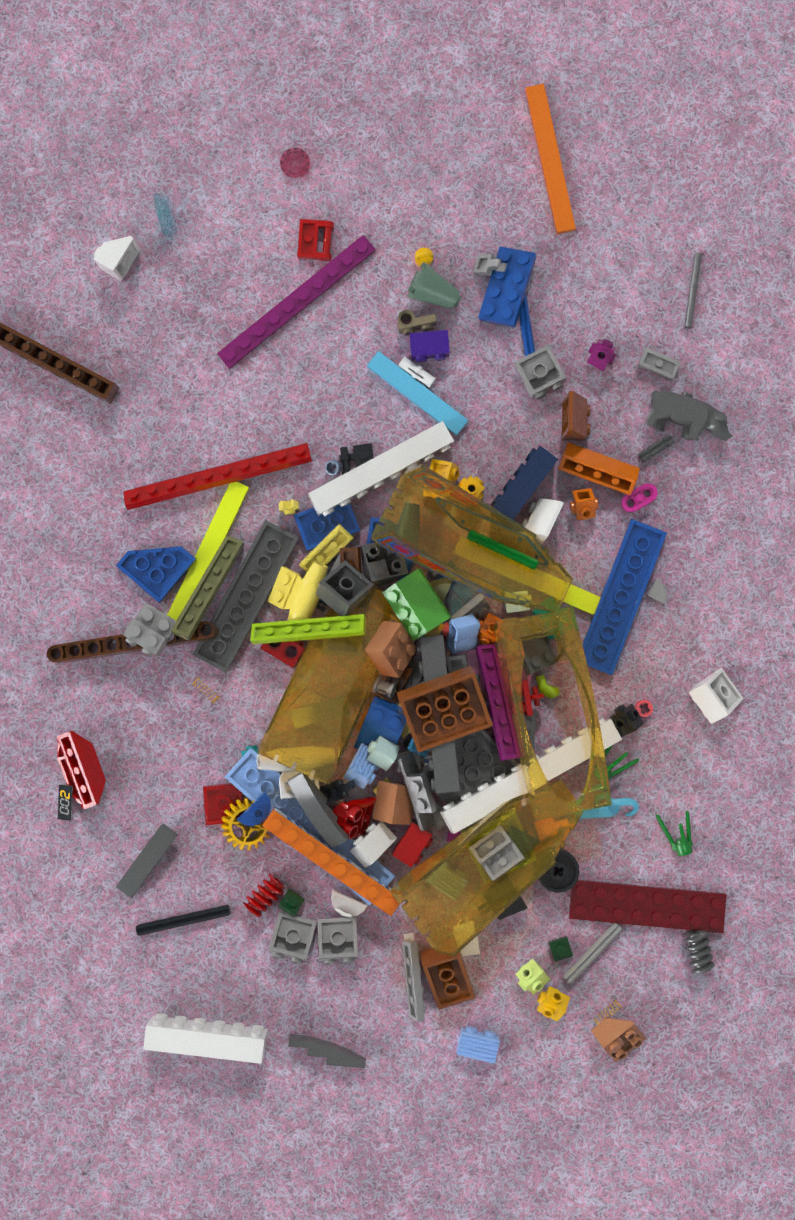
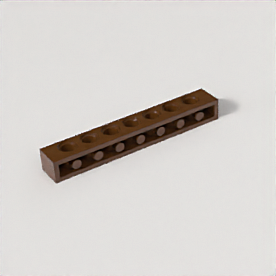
M0 323L1 347L109 404L112 403L119 390V387L114 382Z

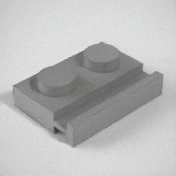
M479 593L453 614L451 619L473 614L475 619L484 617L491 608L485 597Z

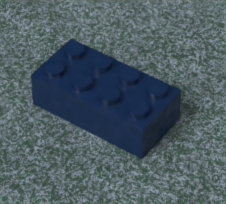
M539 446L537 450L533 448L525 459L527 463L525 465L521 463L515 471L514 476L516 478L508 480L502 489L504 491L503 495L498 494L491 504L493 507L491 512L498 518L505 520L504 522L508 525L510 524L508 522L515 518L558 461V458L542 446Z

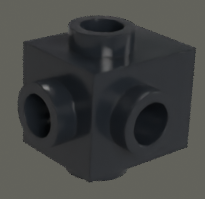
M633 704L618 706L614 709L615 713L609 717L621 737L636 731L644 724Z

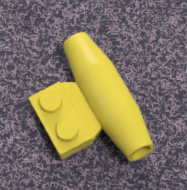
M314 561L302 579L300 574L281 566L268 602L281 609H290L287 621L311 619L319 601L316 591L319 582L326 577L328 567Z

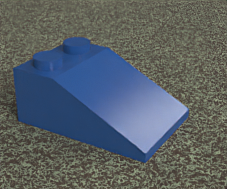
M374 696L354 748L358 749L361 743L369 746L379 736L397 745L406 724V718L401 706Z

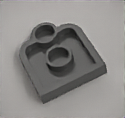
M528 623L522 625L518 632L519 637L514 641V648L526 676L557 663L544 632L536 630L533 625Z

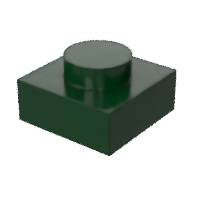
M288 889L278 908L294 917L305 899Z
M567 936L548 942L555 962L573 956Z

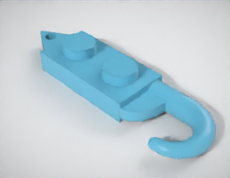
M632 798L575 799L573 803L561 808L562 813L573 816L574 819L613 817L620 810V806L631 805L633 810L625 814L628 817L638 812L639 804Z

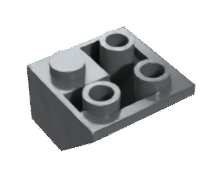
M378 542L361 545L360 547L362 572L364 577L374 584L373 587L386 585L408 575L403 554H399L398 551L394 554V550L391 549L392 547L389 544L387 549L385 547L386 544L384 545L383 543L382 547Z

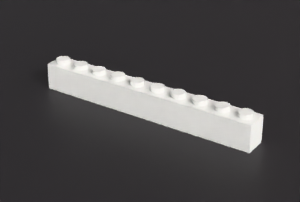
M601 718L593 723L595 726L590 729L585 727L577 732L578 735L574 738L569 736L561 740L562 744L556 748L554 745L544 750L545 754L541 756L537 754L527 759L529 763L523 766L521 764L511 768V773L507 775L502 773L496 776L493 783L488 785L486 782L477 787V792L473 794L468 792L460 797L461 800L454 803L452 801L444 805V810L440 813L450 832L453 834L457 833L621 741L622 738L612 720Z

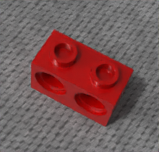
M302 641L281 642L278 647H273L271 643H265L260 647L263 651L292 668H295L306 650L303 647L304 643ZM291 646L297 648L298 652L295 657H290L287 653L288 648Z

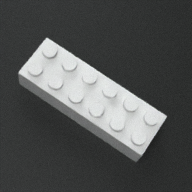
M158 1013L146 1025L143 1050L262 1064L266 1052L268 1029H264V1026L261 1025L245 1027L243 1023L228 1025L225 1024V1021L215 1020L214 1023L206 1022V1019L195 1018L194 1020H187L185 1016L170 1018L167 1014Z

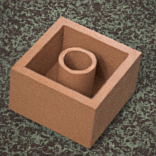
M388 621L382 622L365 649V652L381 675L400 678L417 651L416 645L402 623Z

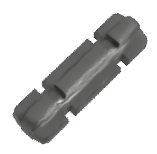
M667 435L662 441L659 440L648 447L647 450L640 452L638 456L642 462H645L650 457L666 449L665 447L671 446L674 441L670 435Z

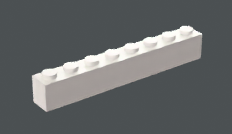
M442 421L308 493V498L318 516L323 514L325 517L334 512L333 508L336 506L344 507L351 503V498L355 496L360 498L368 493V489L381 487L385 484L384 480L388 478L394 480L402 475L401 471L405 469L410 471L418 466L417 463L421 460H424V462L431 460L435 457L434 453L438 451L444 453L451 448L450 445L454 440Z

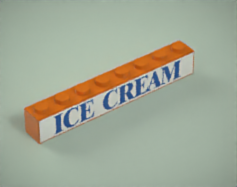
M276 807L271 810L264 820L262 827L388 915L392 916L401 903L402 897L400 894L336 849L331 848L326 842Z

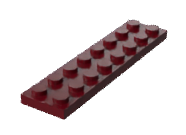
M578 880L571 888L568 918L724 933L727 894Z

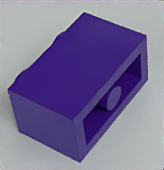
M448 330L410 333L412 360L426 362L429 358H435L436 361H442L449 357Z

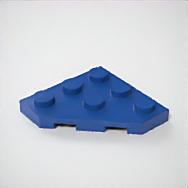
M183 546L127 551L116 564V567L156 601L161 603L197 558Z

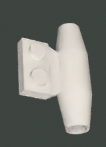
M288 747L257 754L256 762L259 770L282 772L279 778L280 798L292 799L296 797L287 782L288 779L303 771L320 790L319 779L314 768L335 763L336 755L334 748Z

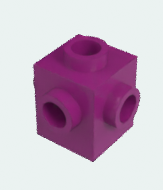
M599 339L597 344L593 342L588 351L591 355L587 363L604 371L608 363L612 365L617 355L614 353L616 349L613 346L614 343L607 339Z

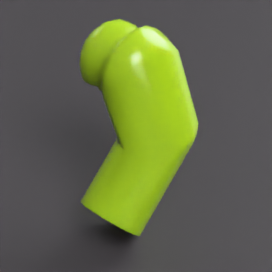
M544 674L535 677L540 693H544L549 699L559 696L560 690L558 687L548 685Z

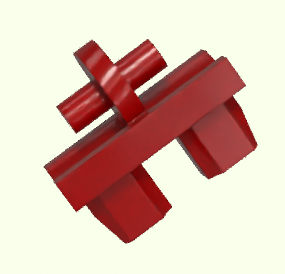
M527 679L522 680V683L512 685L513 696L524 695L525 702L514 703L516 714L532 716L531 699H534L535 706H540L539 698H544V693H538V687L535 686L532 687L533 694L530 695Z

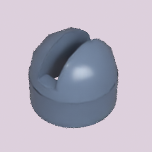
M337 460L328 461L325 464L326 473L331 476L337 475L341 471L340 462ZM336 465L337 468L332 471L331 468Z

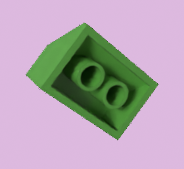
M420 568L382 592L413 641L451 618V615Z

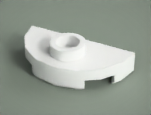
M332 890V905L342 916H358L368 906L366 903Z

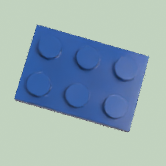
M350 503L344 507L336 506L333 508L334 512L325 517L323 514L318 516L314 507L293 515L307 551L314 549L339 524L351 535L360 532Z

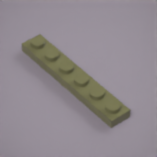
M226 535L171 629L172 634L190 641L243 549V541Z

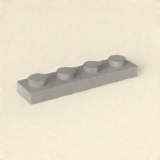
M406 939L402 940L409 1018L420 1022L425 1020L424 1014L426 1012L422 997L424 988L420 976L422 968L419 964L418 956L420 955V948L417 942Z

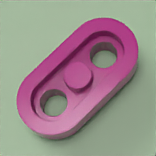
M650 483L636 488L632 491L631 495L626 494L621 499L622 509L632 513L651 503L658 495L657 488ZM645 490L650 492L649 497L644 496ZM632 500L633 506H628L627 501Z

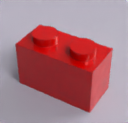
M412 820L411 825H409L392 851V855L412 868L413 864L417 865L423 857L421 852L424 847L428 849L433 841V838H431L432 832L427 829L421 831L419 824Z

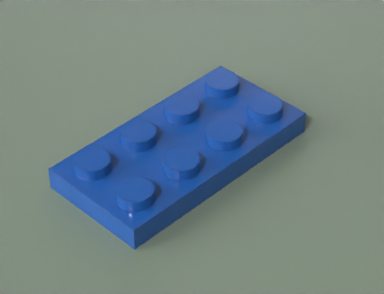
M499 247L496 259H500V263H506L507 267L505 272L492 271L478 316L479 320L516 327L537 257L536 253Z

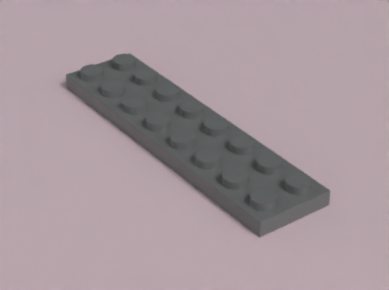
M267 520L264 521L210 621L218 627L217 637L212 640L199 642L192 655L225 673L228 672L251 630L252 624H254L272 591L281 566L284 567L300 539L299 537ZM208 626L205 630L206 636L211 634V626Z

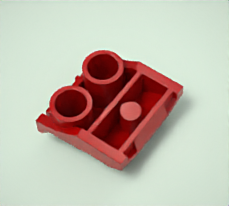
M367 797L347 803L343 802L334 807L333 812L338 817L337 823L346 832L348 839L358 838L366 833L365 830L369 827L376 798Z

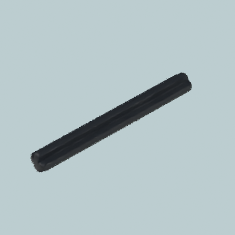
M223 905L143 923L136 926V933L138 936L217 919L229 916L231 910L229 905Z

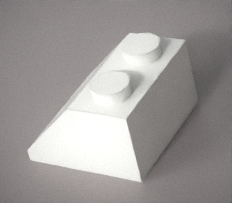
M128 236L104 242L101 247L96 249L94 260L102 271L122 281L141 249L134 238Z
M539 498L536 503L533 502L528 511L531 513L529 519H524L521 525L525 528L522 529V532L527 534L534 543L541 546L547 539L564 503Z
M722 667L698 683L689 692L693 701L699 706L703 715L711 724L728 716L744 699Z

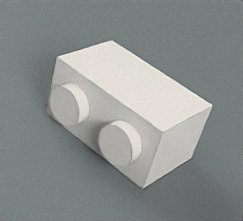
M382 821L377 825L372 823L365 830L367 834L364 837L359 836L353 842L354 847L350 850L365 868L373 864L397 839Z

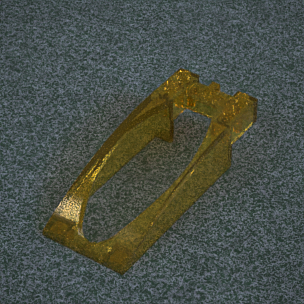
M573 606L555 609L553 612L496 620L494 630L502 660L501 671L520 749V761L534 821L611 806L610 786L597 707ZM555 635L559 651L555 658L556 662L569 660L572 664L591 740L590 760L585 786L580 797L572 803L561 800L551 788L536 758L528 735L522 704V671L525 657L522 640Z

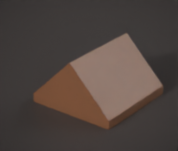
M379 780L373 819L389 824L411 825L413 805L406 784Z

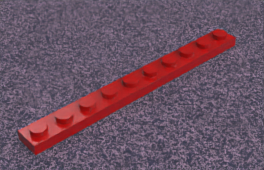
M308 443L123 491L125 506L127 510L312 462Z

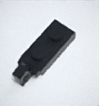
M338 779L319 788L327 798L326 804L329 805L346 798L349 795L348 791L355 788L356 785L354 780L344 783L343 779Z

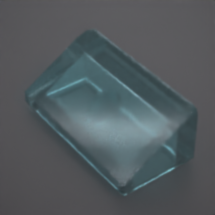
M154 193L153 198L163 235L168 236L178 233L170 197Z

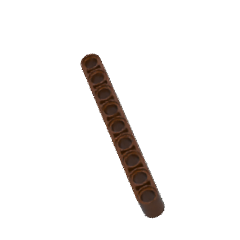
M202 621L199 623L190 641L174 635L173 640L168 641L165 647L215 639L218 635V627L209 621ZM207 626H211L212 632L206 636L204 629ZM120 634L53 645L48 648L46 655L51 662L68 663L142 651L143 647L137 644L136 647L131 648L129 643L125 641L127 637ZM113 641L117 642V648L115 650L111 649V643ZM97 643L98 651L93 653L92 647ZM79 647L80 652L75 656L74 649ZM57 650H60L61 656L56 659L55 653Z

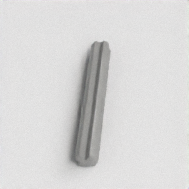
M613 923L564 974V979L569 984H572L623 929L617 923Z

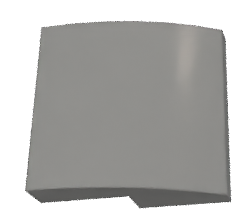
M501 825L469 848L494 882L526 859Z

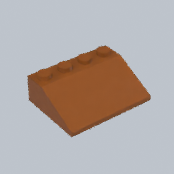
M471 666L397 692L418 753L493 726L477 678Z

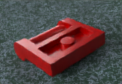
M300 219L297 258L331 261V234L334 229V222ZM319 228L324 229L323 252H317Z

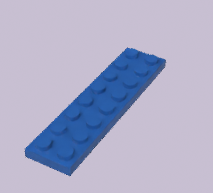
M630 519L576 662L613 675L667 532Z

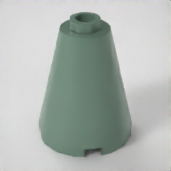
M422 262L420 265L422 269L420 272H416L409 286V293L406 296L410 299L450 309L453 306L457 307L461 300V296H459L460 291L430 265Z

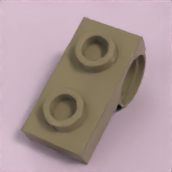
M403 310L398 315L399 334L410 335V333H415V330L419 329L429 331L433 329V326H436L435 314L415 318L412 311ZM404 317H409L412 321L409 324H404L401 320Z

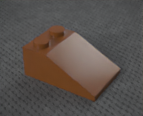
M569 391L562 402V440L584 441L590 435V424H587V417H590L591 408L590 405H587V399L574 391Z
M457 940L420 951L422 966L438 1009L475 999Z

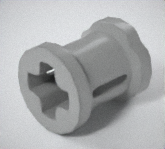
M379 676L373 685V693L384 694L389 699L393 698L397 689V683L384 681Z

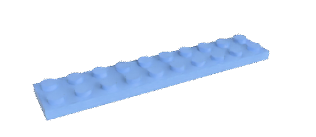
M252 747L225 775V778L251 801H255L265 791L270 798V812L276 807L326 842L311 823L296 798H280L279 778L281 773L278 771L259 770L256 762L258 753ZM354 838L347 839L344 843L334 847L338 852L386 885L395 877L378 860L365 868L350 852L354 847ZM351 889V890H352L355 894H357L365 903H367L368 905L371 904L370 901H368V900L365 899L363 896H361L360 894H358L357 892H355L353 889Z

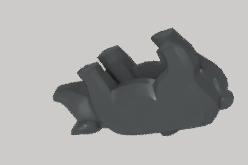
M666 390L652 392V411L648 414L646 422L647 425L654 427V429L664 432V426L669 419L672 423L683 426L682 438L699 441V435L702 430H708L713 436L724 441L733 437L728 431L725 413L718 411L706 402L692 398V394L686 392L677 394Z

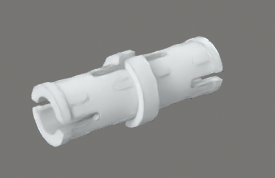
M406 356L398 365L411 374V377L418 379L428 388L436 380V377L423 370L421 365L418 366L410 361Z

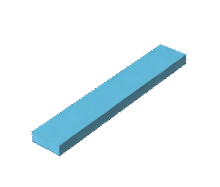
M378 351L368 363L367 368L437 422L443 421L447 429L455 436L459 434L468 422L464 416Z

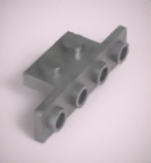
M408 752L400 757L398 761L420 830L425 831L435 824L433 812L437 810L426 773L419 772L414 753Z

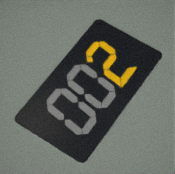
M59 785L57 819L71 821L73 786Z

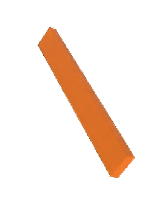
M544 83L525 87L556 234L575 231V222Z

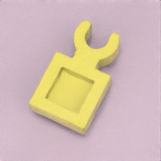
M294 499L291 501H280L279 511L281 513L284 512V515H294L296 511H300L299 502Z

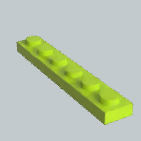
M358 614L252 624L250 641L252 644L361 636L365 635L366 616Z

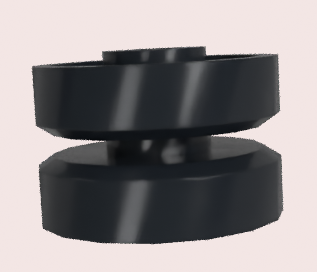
M549 847L543 850L537 857L534 865L535 875L541 885L555 893L566 892L577 883L580 874L579 864L575 857L566 849L560 847ZM555 866L560 868L558 872H554L553 868Z

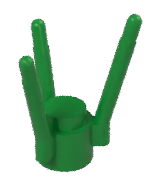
M610 746L605 749L599 760L593 765L595 769L592 773L603 783L605 780L608 781L613 776L639 762V759L637 758L612 772L611 769L628 756V753L625 752L609 766L605 763L601 765L612 748Z
M689 811L685 812L687 837H685L683 825L680 823L681 837L676 839V843L660 816L656 814V819L669 840L672 851H677L678 856L693 853Z

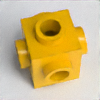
M470 475L468 479L464 477L457 485L478 500H481L485 495L483 493L485 489L484 483L476 476L473 478ZM472 485L475 491L470 492L468 487ZM458 496V498L465 503H470L471 505L474 503L472 500H470V502H467Z
M549 986L545 992L541 991L537 998V1002H539L537 1011L548 1018L558 1021L566 1013L570 997L558 989Z

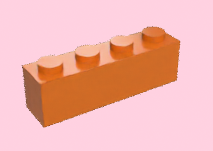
M567 442L558 467L561 471L631 495L640 469L639 467Z

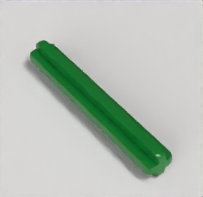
M470 530L467 535L468 540L533 570L539 564L537 559L476 531Z

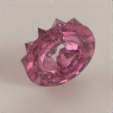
M290 148L282 154L280 167L287 177H293L294 179L303 177L309 170L310 159L304 150ZM299 158L298 163L300 166H295L294 168H292V163L290 161L295 162Z

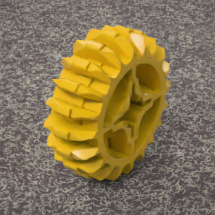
M244 798V803L241 804L238 799L236 800L238 804L236 807L231 803L230 807L232 810L226 809L224 811L228 817H222V821L226 822L221 824V828L226 829L223 832V836H228L226 840L228 843L232 842L234 848L238 844L240 850H243L245 845L248 850H251V845L253 844L255 848H258L257 843L259 841L265 844L263 838H270V835L267 833L268 830L262 827V824L247 825L245 828L242 823L237 821V814L246 810L254 802L253 800L249 803L248 799ZM232 824L241 828V837L233 833ZM259 831L256 835L249 837L251 832Z

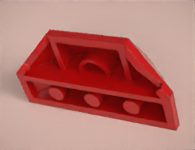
M74 731L57 736V760L66 784L73 786L72 797L81 804L83 809L99 804L106 778L93 744Z

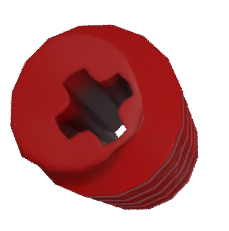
M270 873L268 874L270 881L263 879L265 886L263 887L258 884L259 892L252 890L254 897L252 898L247 895L248 903L243 902L245 907L256 917L262 916L261 911L266 912L268 910L267 905H273L272 900H278V894H284L283 888L285 889V887Z

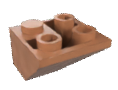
M606 1018L591 1030L601 1046L615 1062L624 1059L631 1050L638 1048L646 1040V1037L634 1022L628 1020Z

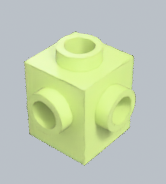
M534 959L523 965L515 974L520 980L518 982L519 986L525 992L529 990L533 995L542 990L544 985L551 980Z

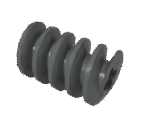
M692 930L683 933V935L689 936V938L684 940V943H690L686 950L692 951L687 957L694 959L689 965L696 967L691 970V973L700 974L710 971L715 964L711 961L713 955L709 953L711 951V947L708 946L709 939L705 938L708 935L707 931Z

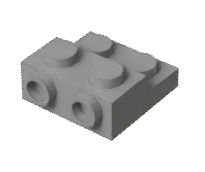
M549 345L514 362L531 399L536 397L539 400L547 395V391L551 389L557 391L564 386L563 383L566 381V376Z
M145 602L137 617L131 620L123 633L127 637L125 641L135 647L137 644L143 647L142 652L151 657L153 654L160 656L173 635L171 629L176 620Z
M279 912L269 947V952L272 953L271 956L277 959H283V956L291 958L290 962L295 964H302V961L306 962L317 921L298 916L293 917L287 913Z
M356 917L318 919L319 960L324 961L325 965L335 964V960H343V963H354L355 959H359Z

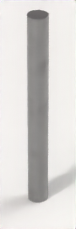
M694 253L684 328L688 329L692 328L702 253Z

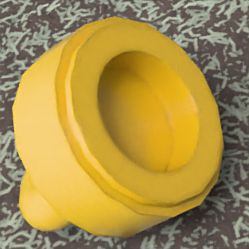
M423 247L416 251L415 263L419 267L422 262L428 265L432 264L433 253L430 249Z

